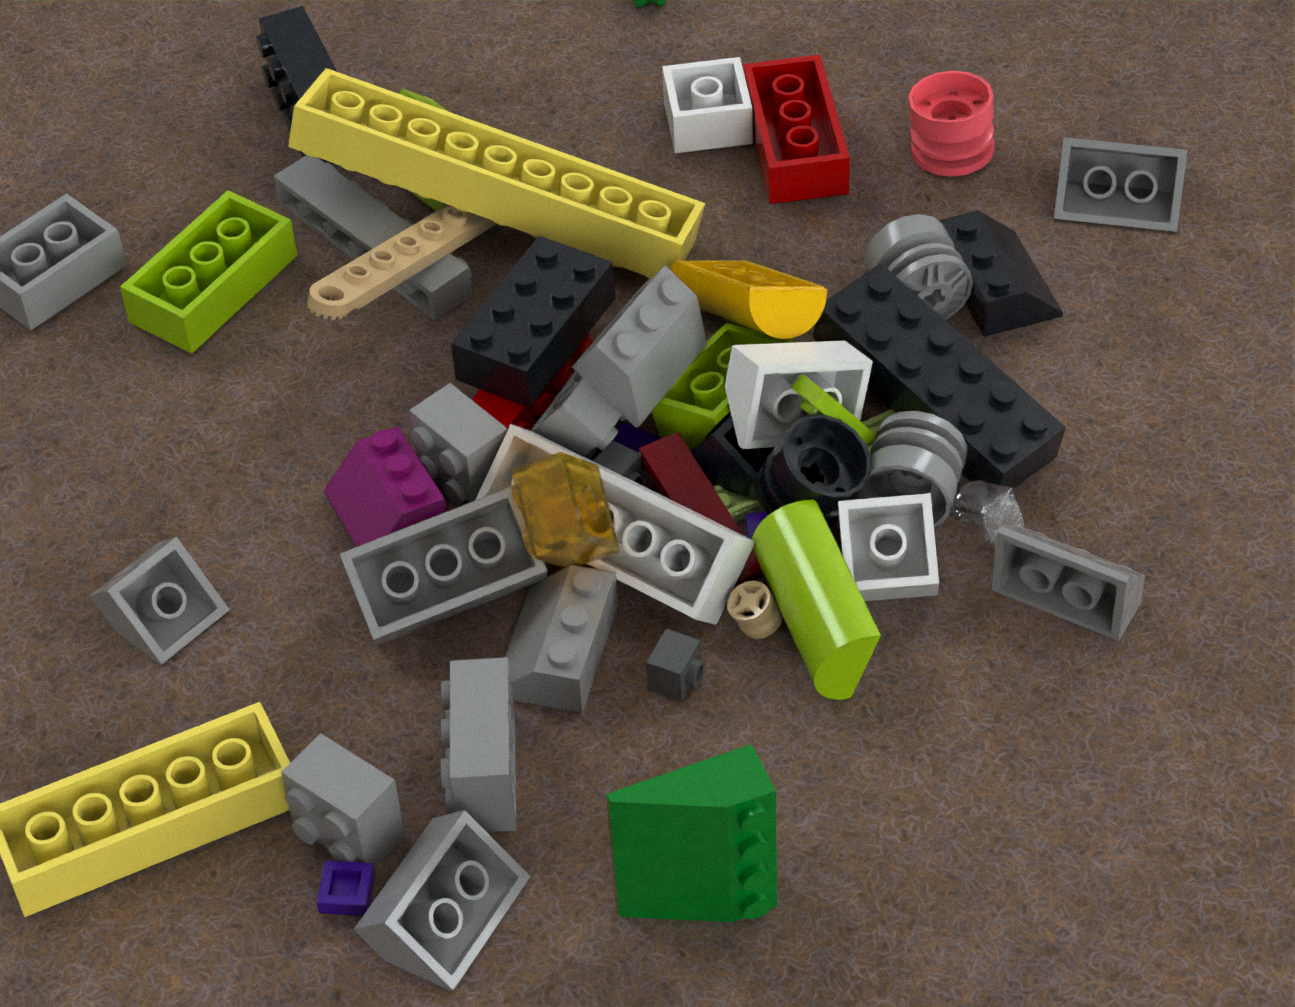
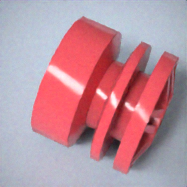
M945 71L922 78L912 87L908 97L909 118L912 126L910 129L912 140L911 153L913 161L922 170L934 175L954 177L968 175L980 170L991 161L995 151L994 126L992 123L994 118V95L991 85L982 77L969 72Z

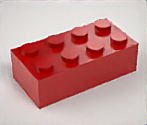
M821 55L743 64L744 76L752 104L753 140L769 203L776 204L849 194L850 157Z

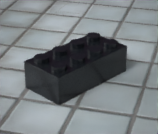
M303 6L259 18L261 34L256 35L259 52L262 58H266L267 62L266 65L261 66L265 83L268 88L275 87L273 88V95L279 111L286 109L284 116L289 132L291 131L295 104L326 68L337 72ZM300 151L302 157L306 156L303 152Z
M538 236L452 341L451 349L455 379L531 408L615 300L613 261Z

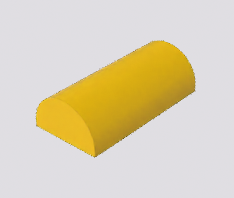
M675 260V262H672V272L697 295L700 310L774 338L791 339L806 333L818 321L825 307L827 289L824 286L746 260Z

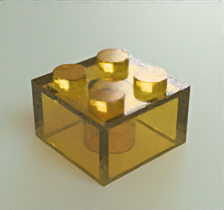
M558 452L511 470L514 485H512L511 489L512 497L517 508L522 512L525 529L522 532L523 541L526 549L534 559L563 567L570 565L581 566L620 552L598 465L563 452Z

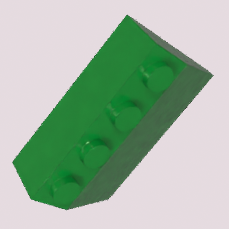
M752 744L606 794L616 910L620 917L734 922L742 918H759L765 915L771 908L777 906L776 790Z

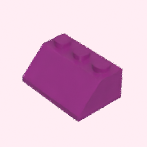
M398 426L376 432L372 436L358 440L324 489L331 507L355 547L447 512L443 495Z

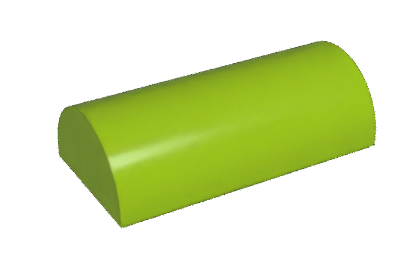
M815 500L793 502L775 510L758 525L752 537V540L755 541L752 550L816 690L822 696L829 699H848L853 695L881 634Z

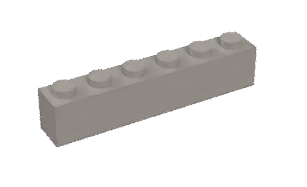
M306 155L274 175L279 204L354 260L413 225L408 219H402L392 212L382 200H376L363 191L357 182L350 181L337 172L331 163L323 162L319 158ZM448 253L393 289L431 318L437 320L473 295L471 286L472 273L470 267L462 258H456Z

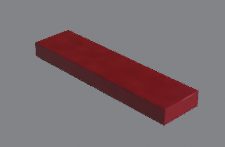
M679 432L639 448L638 453L641 456V462L662 496L743 535ZM751 550L734 589L744 582L755 581L764 577L753 550Z

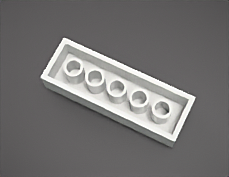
M512 424L509 426L476 497V500L513 486L533 537L598 570L616 572L617 580L696 620L711 624L718 623L727 600L755 544V541L543 436Z

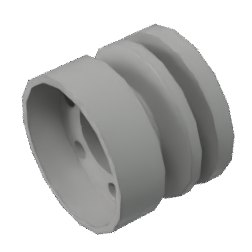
M923 214L901 217L888 223L876 233L867 246L864 261L868 271L880 263L883 264L945 320L960 310L971 294L973 280L970 270L963 262L960 253L956 251L954 243L944 225L935 217Z
M920 411L897 412L885 418L877 429V436L871 447L870 477L860 490L859 497L860 499L931 493L933 524L936 527L942 524L951 512L957 492V483L961 479L962 469L967 459L968 446L959 430L950 422L934 414Z

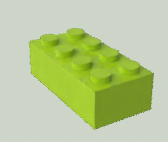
M227 190L120 286L129 323L192 354L297 256L291 219Z

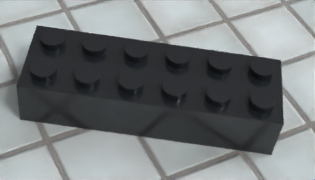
M878 264L826 300L824 310L815 323L813 338L817 342L846 341L871 359L873 362L867 387L895 413L920 411L934 414L950 422L959 430L968 446L967 459L962 469V474L991 500L997 502L1057 457L1066 427L883 264Z

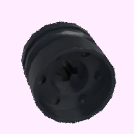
M824 414L805 415L792 422L757 471L755 490L759 504L769 515L775 510L793 502L815 500L828 527L833 526L839 518L838 501L853 500L870 477L871 458L867 445L855 429L842 420Z

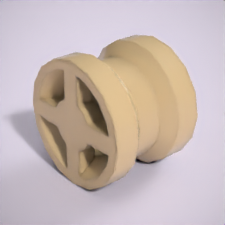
M748 581L738 585L731 592L727 600V609L731 617L748 637L754 639L766 638L780 627L783 620L782 613L771 591L762 582Z

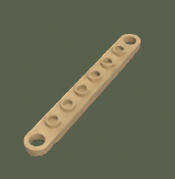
M446 205L314 283L309 290L307 307L311 313L316 312L315 316L320 317L324 315L323 319L331 316V320H335L337 316L340 320L343 316L346 317L353 309H360L443 258L448 253L495 226L496 223L479 215L462 212L454 206Z

